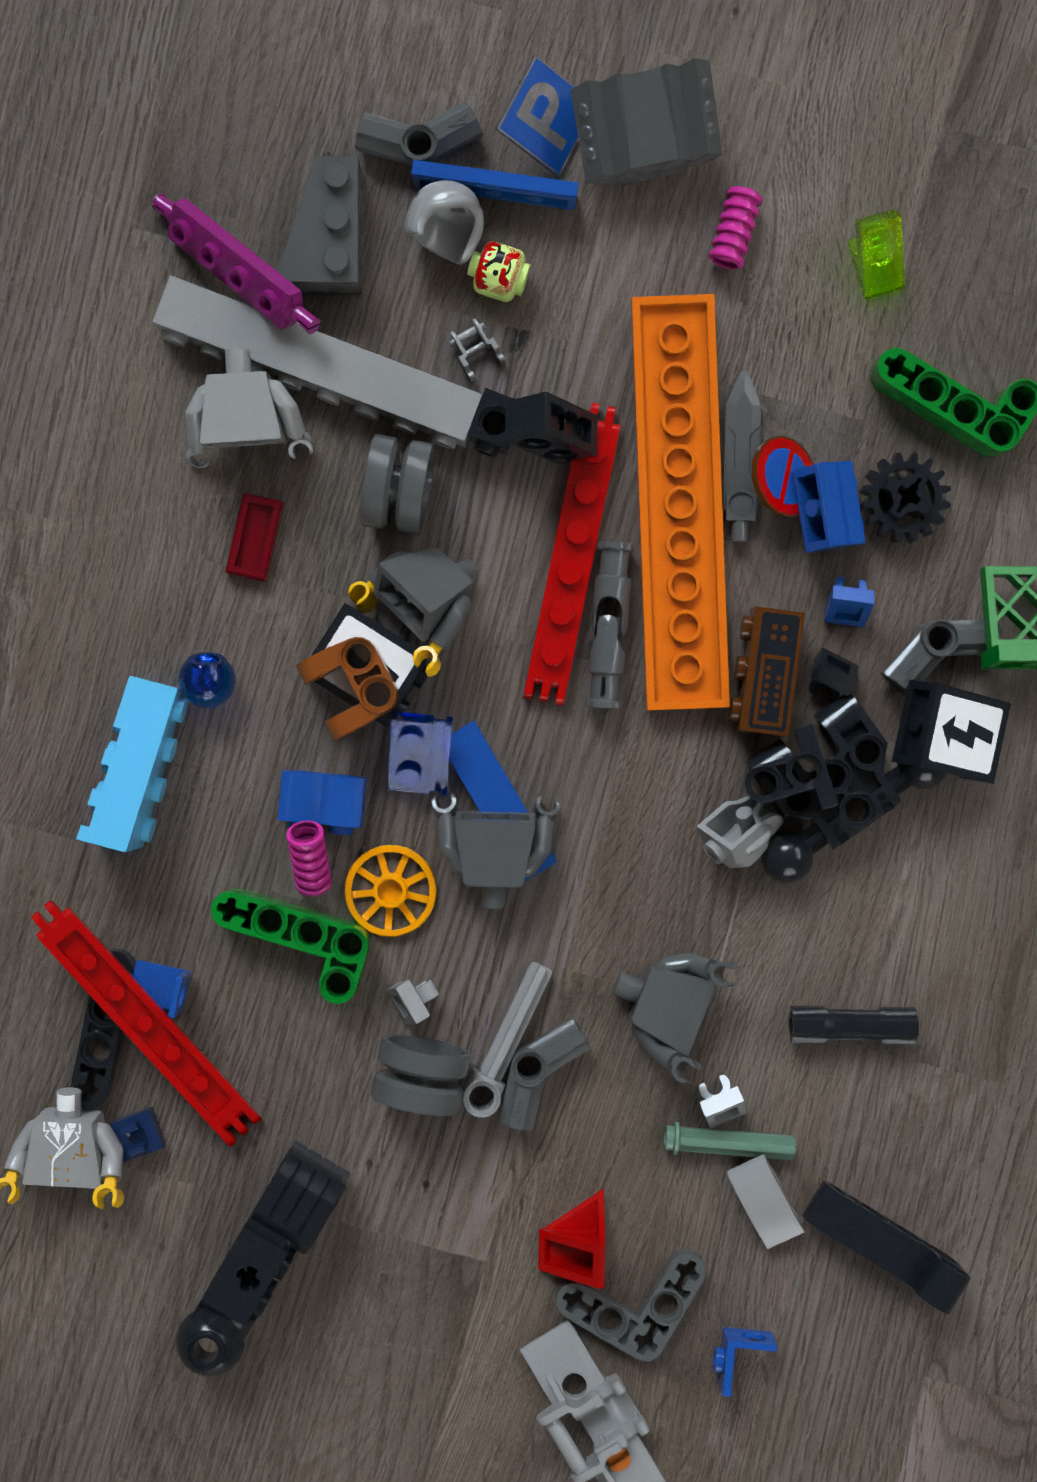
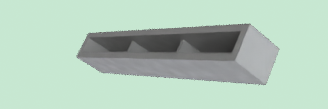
M170 275L152 321L163 332L161 338L170 343L185 347L186 342H190L200 346V353L221 362L225 358V350L249 349L251 372L266 371L279 376L277 381H280L285 387L300 391L302 386L317 391V398L339 406L341 400L355 405L354 411L366 418L378 420L379 415L394 420L393 427L408 434L416 435L418 430L433 435L431 441L442 447L454 450L457 444L466 448L469 441L468 433L482 394L318 331L308 334L296 323L281 330L254 307Z

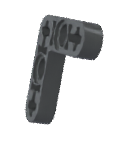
M681 1248L674 1251L638 1311L601 1289L565 1279L558 1285L556 1291L557 1308L565 1318L635 1359L652 1361L664 1350L704 1282L706 1267L700 1254L695 1250ZM691 1260L693 1261L696 1273L694 1275L687 1273L680 1284L682 1290L686 1292L682 1294L674 1286L680 1278V1271L677 1265L679 1263L686 1265ZM667 1280H671L674 1285L666 1283ZM576 1290H580L583 1302L591 1307L594 1299L599 1300L593 1306L590 1318L585 1317L588 1314L586 1306L575 1302L572 1307L567 1305L566 1292L574 1294ZM663 1294L672 1295L677 1300V1307L670 1314L663 1315L654 1308L656 1299ZM606 1309H614L621 1315L620 1324L613 1329L603 1328L598 1322L600 1313ZM649 1315L656 1322L651 1333L654 1344L646 1343L640 1348L638 1347L636 1335L645 1336L651 1327L650 1319L646 1318Z

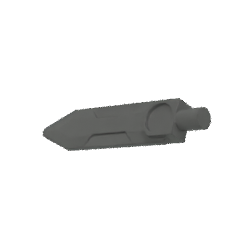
M745 370L739 373L725 404L722 508L725 512L724 523H732V543L748 542V523L753 524L756 521V512L759 510V497L755 492L751 472L752 459L757 447L760 446L761 403L751 377Z

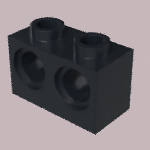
M547 391L506 402L505 442L557 464L597 456L598 415Z

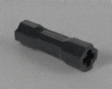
M790 1005L788 1028L792 1043H824L829 1040L879 1041L884 1044H916L917 1037L919 1036V1021L915 1007L847 1010L828 1009L823 1006Z

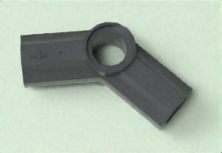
M466 101L426 123L411 125L365 112L357 130L355 149L359 152L405 164L412 171L413 160L438 163L444 157L481 138L483 131L471 106ZM417 142H425L431 147L423 155H415L410 152L411 146Z
M940 619L919 625L913 632L912 638L880 674L885 679V682L895 691L906 697L909 680L924 681L944 657L981 655V653L986 651L984 619ZM998 623L999 639H1002V628ZM933 628L940 632L943 639L942 645L938 650L932 648L928 640L929 633Z
M572 1016L532 1042L517 1047L511 1059L498 1123L513 1129L533 1131L546 1076L591 1049L586 1036ZM525 1056H534L540 1061L541 1066L537 1072L526 1074L518 1068L519 1060Z

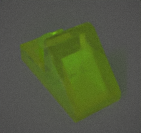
M894 208L855 220L856 237L848 240V247L864 298L867 300L904 289L902 219L899 212Z

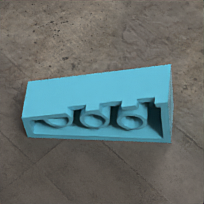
M129 676L113 724V732L119 733L117 741H110L101 761L102 772L106 773L104 781L98 783L96 789H92L87 804L91 807V812L93 813L90 826L81 825L76 840L125 853L143 848L145 842L150 843L156 828V819L151 818L155 802L160 803L162 801L167 786V779L162 778L166 762L171 763L177 749L178 740L173 738L176 723L183 722L188 708V699L183 698L185 689L140 677Z

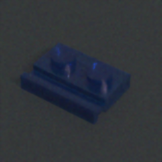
M393 711L390 733L388 790L429 794V791H439L441 795L447 796L453 717L447 716V720L435 719V715Z

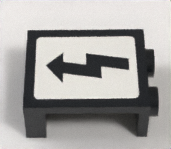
M344 603L312 655L353 637H363L374 643L399 690V701L396 706L375 721L385 727H388L391 721L399 724L411 705L405 699L413 686L421 689L429 677L425 670L431 658L424 659L421 665L416 668L413 662V654L417 649L415 646ZM364 645L355 646L349 653V662L356 669L364 668L368 665L371 658L370 650ZM343 668L314 681L352 706L360 703ZM378 682L370 687L368 698L372 705L380 707L385 705L390 699V690L385 683Z
M909 680L892 762L956 775L962 779L994 784L1011 703L940 683Z

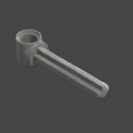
M537 962L530 963L480 1069L473 1068L470 1076L462 1085L464 1089L462 1098L464 1106L475 1117L485 1118L491 1116L500 1105L501 1095L506 1087V1084L501 1080L552 976V971ZM477 1086H486L492 1090L490 1100L483 1105H475L469 1100L471 1091Z

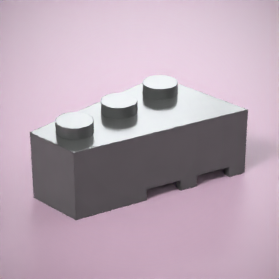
M358 156L315 157L277 271L299 288L302 294H362V169Z

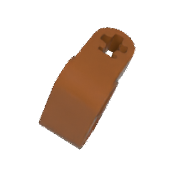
M353 637L330 646L296 665L305 685L343 668L360 701L359 704L325 721L334 741L377 720L391 711L399 701L398 687L378 648L374 643L363 637ZM355 646H367L371 654L368 665L360 669L354 668L349 662L350 651ZM378 682L385 683L390 690V699L385 705L380 707L372 705L368 698L370 687Z

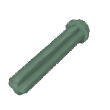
M674 1121L673 1125L665 1126L664 1150L672 1151V1155H677L678 1151L758 1157L764 1154L766 1158L792 1160L796 1153V1140L792 1135L680 1126L679 1122Z

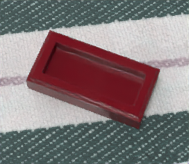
M243 492L225 573L267 583L284 511V501Z

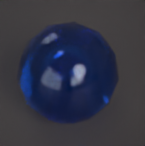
M200 652L189 656L182 665L177 679L181 694L190 704L202 709L214 708L226 703L233 694L237 681L234 667L223 655L213 652Z

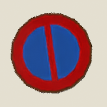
M785 436L769 438L757 447L752 459L751 477L756 494L768 510L774 515L784 518L799 516L792 471L813 465V461L806 449L796 440Z

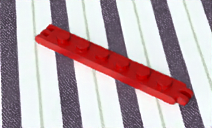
M592 402L590 412L598 415L600 404ZM608 406L605 421L598 420L597 456L571 461L523 695L525 699L531 700L534 694V684L542 685L540 702L547 703L550 687L558 688L555 695V705H564L621 426L613 423L616 407Z
M49 900L44 907L54 917L51 922L39 911L31 916L32 920L41 929L36 934V937L229 1147H232L237 1140L228 1128L233 1125L244 1136L250 1129L240 1117L246 1114L248 1119L256 1125L262 1120L260 1114L178 1024L168 1017L167 1012L69 906L62 911L52 900Z

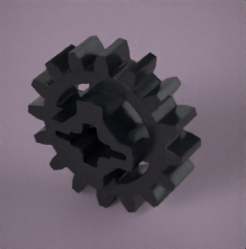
M899 452L892 456V465L884 458L876 463L880 473L873 470L866 473L865 478L871 485L859 488L860 494L868 496V500L860 505V510L870 511L871 516L866 519L865 524L871 525L876 522L879 525L876 533L878 537L883 536L889 531L892 532V543L899 542L903 534L906 535L909 543H913L918 540V531L924 537L933 533L930 523L938 526L943 524L945 519L938 512L951 507L950 502L942 500V495L949 492L951 487L947 485L940 486L938 480L944 476L945 472L941 470L933 474L930 470L933 464L932 459L919 464L918 453L913 452L904 461L903 456ZM899 471L911 473L909 477L902 480L894 476H888ZM925 484L930 492V500L926 497ZM912 486L907 498L910 503L897 510L902 498L899 493ZM879 495L883 497L884 500V513L879 504ZM904 516H911L914 519L918 518L921 520L911 525L898 524Z

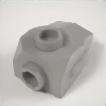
M746 796L737 801H725L698 824L697 829L704 843L703 849L706 855L718 865L723 863L731 869L749 867L759 859L768 848L770 838L784 821L778 813L768 811L761 804L752 801Z

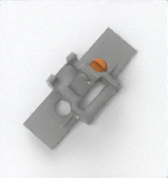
M569 1319L520 1348L522 1355L552 1404L541 1411L536 1419L540 1426H546L573 1473L570 1477L573 1482H586L593 1477L598 1482H666L640 1438V1435L643 1436L650 1431L648 1423L638 1411L619 1375L614 1373L605 1377L602 1370L598 1368ZM572 1373L581 1375L586 1381L585 1389L579 1394L568 1393L562 1384L567 1375ZM567 1413H571L576 1421L581 1420L594 1443L595 1452L588 1455L586 1461L560 1417Z

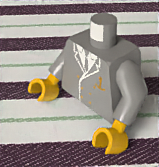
M73 1087L58 1089L56 1091V1107L45 1108L35 1119L28 1121L14 1141L3 1168L6 1176L5 1178H0V1190L6 1185H11L12 1191L8 1198V1203H15L18 1201L21 1192L16 1182L18 1178L23 1177V1185L95 1189L92 1197L93 1203L102 1210L104 1209L106 1194L112 1192V1206L119 1208L124 1202V1194L117 1188V1183L122 1179L124 1147L111 1126L105 1123L102 1111L81 1109L80 1089Z

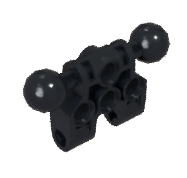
M851 693L848 696L843 694L814 714L815 721L834 748L832 757L824 758L825 764L835 765L841 772L840 783L833 787L839 805L820 811L813 790L806 792L808 797L807 805L798 812L793 811L788 806L787 798L772 802L781 815L809 819L812 823L811 826L799 834L793 831H780L770 838L768 848L761 855V863L765 872L773 880L781 883H794L803 879L812 867L813 854L826 845L834 850L901 804L902 801L899 794L909 787L913 786L918 789L932 788L939 785L947 776V773L899 763L892 770L884 774L882 769L888 743ZM778 739L748 760L746 764L749 770L760 764L792 755V752L781 739ZM861 741L870 742L875 749V757L869 764L861 763L855 755L856 746ZM796 762L793 765L792 774L798 782L810 783L815 779L816 770L813 766L811 771L807 772L799 762ZM759 773L754 776L767 796L775 791L776 784L771 775ZM853 798L860 799L865 806L864 816L856 822L851 821L845 813L847 802Z

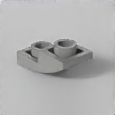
M764 1154L727 1171L728 1177L747 1215L767 1249L804 1233L800 1218L784 1194L782 1184Z

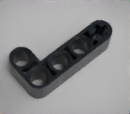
M826 1180L822 1181L802 1214V1217L814 1227L904 1281L914 1289L919 1297L945 1314H950L971 1280L968 1273L952 1257Z

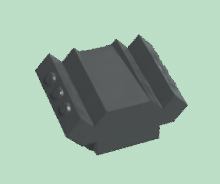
M693 58L680 66L666 63L653 70L633 74H614L602 82L586 80L570 89L586 183L603 185L616 182L617 186L685 173L688 167L705 164L723 155L711 67L708 60Z

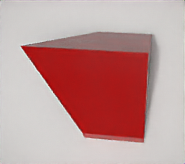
M604 1189L545 1228L539 1229L538 1270L597 1289L604 1288Z

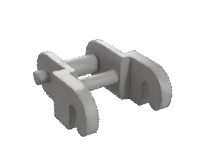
M476 319L472 320L473 327L459 335H456L453 331L450 332L453 340L449 341L452 347L456 345L461 353V356L458 357L459 362L471 382L476 380V377L470 370L467 362L468 356L486 347L487 349H492L501 365L506 362L495 339L492 337L488 340L483 332V329L486 328L483 322L479 324ZM478 334L482 342L466 351L462 342Z

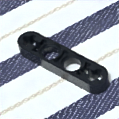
M124 949L110 950L133 975L136 962L129 951ZM90 995L70 1086L81 1090V1107L85 1109L95 1108L109 1097L123 1031L112 1019H105L99 1015L97 1003ZM101 1037L108 1042L110 1053L107 1058L97 1059L90 1054L89 1043L92 1038ZM84 1065H87L91 1068L85 1069ZM93 1068H106V1072L100 1070L95 1077L94 1086L100 1088L101 1092H97L92 1098L87 1097L88 1091L81 1088V1085L91 1079Z

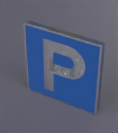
M533 55L495 130L554 175L560 176L579 140L570 89L576 86L537 55Z

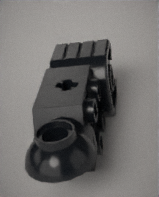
M298 1141L293 1142L195 1311L190 1313L179 1326L176 1335V1351L183 1365L191 1372L204 1377L219 1376L231 1370L241 1359L245 1347L244 1339L256 1321L257 1316L260 1317L278 1283L273 1278L275 1277L280 1281L283 1279L294 1259L296 1251L307 1254L346 1188L345 1184L350 1177L349 1171L340 1166L336 1167L335 1163L322 1158L320 1154L311 1149L308 1150L306 1146ZM203 1338L213 1340L218 1350L215 1352L205 1351L200 1346L199 1340Z

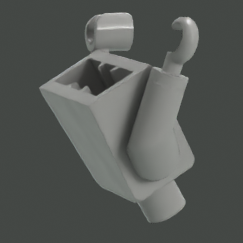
M234 348L225 350L226 373L207 375L205 384L197 388L185 411L187 443L190 447L186 453L188 463L196 468L207 467L209 465L208 460L198 461L192 456L202 454L205 447L222 448L286 443V436L289 438L288 451L291 458L296 459L294 446L299 443L305 444L309 448V454L312 455V437L309 433L305 432V426L298 405L280 381L272 380L266 371L251 372L249 349Z

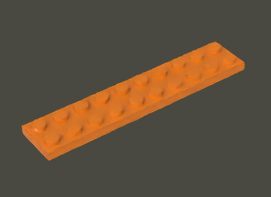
M715 294L632 297L631 320L646 711L729 708Z

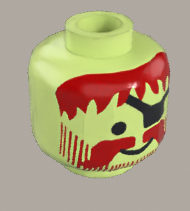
M490 241L484 246L482 253L474 251L467 275L474 277L473 287L478 294L502 302H510L514 299L515 295L522 296L531 264L525 263L526 258L523 251Z

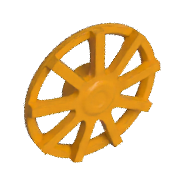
M382 845L365 852L353 863L347 874L344 893L348 910L360 926L379 936L398 937L416 930L427 920L435 905L437 887L431 867L418 853L399 845ZM386 852L403 854L394 873H390L384 856ZM377 855L382 872L380 877H376L361 867L366 860ZM410 857L421 866L423 871L404 879L402 873ZM358 873L372 882L374 887L368 890L352 891L355 874ZM427 877L429 896L408 890L410 885ZM374 897L375 902L360 916L354 906L353 899ZM406 899L427 903L425 910L417 920L405 905ZM380 907H385L386 909L384 929L377 928L366 922ZM399 908L410 925L392 930L393 909Z

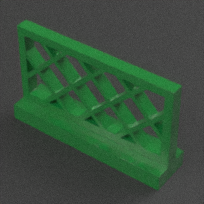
M984 566L980 569L986 651L981 653L982 670H1037V631L1033 628L1037 622V612L1026 622L1011 607L1023 595L1037 608V594L1029 587L1037 578V566ZM994 578H1005L1017 589L1007 602L995 592ZM1004 614L1020 629V632L1013 639H999L998 621ZM1025 635H1027L1030 639H1022V638H1023Z

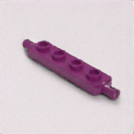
M162 193L154 197L152 208L163 215L169 223L167 237L281 330L293 326L295 323L308 334H313L318 330L321 321L304 308L302 304V291L186 198L172 202Z

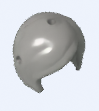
M436 181L425 185L414 196L406 214L404 231L422 247L427 248L442 258L462 265L471 258L479 244L484 228V214L478 198L470 188L455 181Z

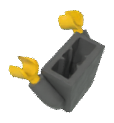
M435 547L417 552L395 551L383 562H380L378 567L368 575L370 580L367 583L358 581L351 584L348 594L354 603L357 602L356 607L361 613H368L375 608L377 596L422 642L428 639L432 640L429 646H421L413 654V662L416 668L421 665L424 659L433 658L425 670L427 676L432 677L441 668L438 654L442 649L447 650L467 619L472 607L470 596L473 582L478 578V570L472 560L465 558L454 563L439 548Z

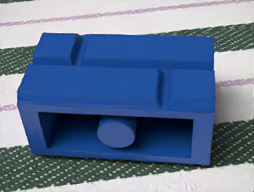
M852 461L822 462L792 471L805 553L839 550L866 543L864 521L861 517L857 493V479L854 475Z

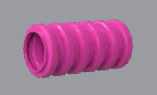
M735 186L727 190L726 195L729 200L723 203V210L725 212L721 213L719 221L722 224L716 227L715 232L718 237L713 238L712 246L714 249H711L708 253V258L714 264L727 269H737L744 266L745 261L742 256H745L748 252L746 244L751 242L752 234L750 231H753L756 226L753 219L758 218L759 209L757 207L761 206L763 202V197L758 192L743 186Z
M314 821L298 822L292 825L286 833L296 890L301 895L307 897L320 896L326 893L332 885L323 827Z

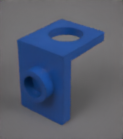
M137 960L133 976L162 1008L169 1009L168 1017L175 1018L183 1012L192 971Z
M723 1327L721 1347H715L713 1353V1372L718 1373V1385L722 1396L731 1397L735 1348L776 1352L777 1343L772 1332ZM747 1338L757 1339V1340H761V1341H753V1340H749V1339H747Z

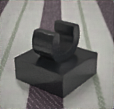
M822 647L814 660L809 692L813 694L820 684H824L832 688L829 693L828 702L832 703L839 698L840 693L848 696L856 684L858 665Z

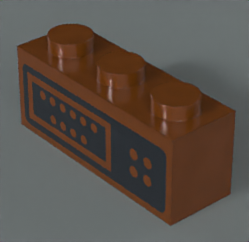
M755 606L750 609L749 616L743 615L740 626V639L746 640L744 656H737L734 680L740 681L739 696L732 697L729 709V721L735 722L734 731L789 737L805 613Z

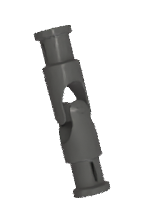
M604 541L597 544V549L601 551L599 576L595 577L592 630L594 635L597 636L589 653L588 672L592 674L590 699L586 700V707L622 710L623 703L619 701L620 676L625 675L626 653L621 636L625 637L629 623L632 580L628 578L629 554L634 551V544ZM616 599L620 602L622 618L612 615L599 617L600 609L606 601Z

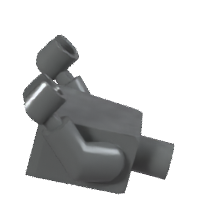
M451 793L452 804L446 809L439 808V801L437 795L432 798V806L439 817L436 820L438 848L453 873L462 875L464 885L481 887L482 907L488 909L505 907L506 887H523L525 877L535 875L550 854L555 826L552 820L558 814L560 801L556 798L554 810L551 812H546L541 808L542 796L537 798L534 813L458 811L459 806L454 794Z
M687 952L662 957L657 964L649 963L642 979L622 971L617 977L612 994L633 1002L628 1018L633 1023L632 1031L634 1036L648 1055L668 1070H672L673 1077L681 1083L693 1084L692 1081L687 1080L684 1076V1069L687 1065L690 1064V1066L700 1071L702 1069L698 1061L682 1057V1054L689 1056L716 986L732 987L735 985L733 982H727L723 977L725 968L738 969V965L734 962L717 963L714 959Z

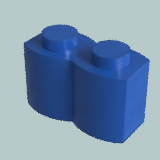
M282 770L278 820L288 821L287 829L301 821H314L321 825H329V833L353 835V828L364 826L368 777L302 770Z

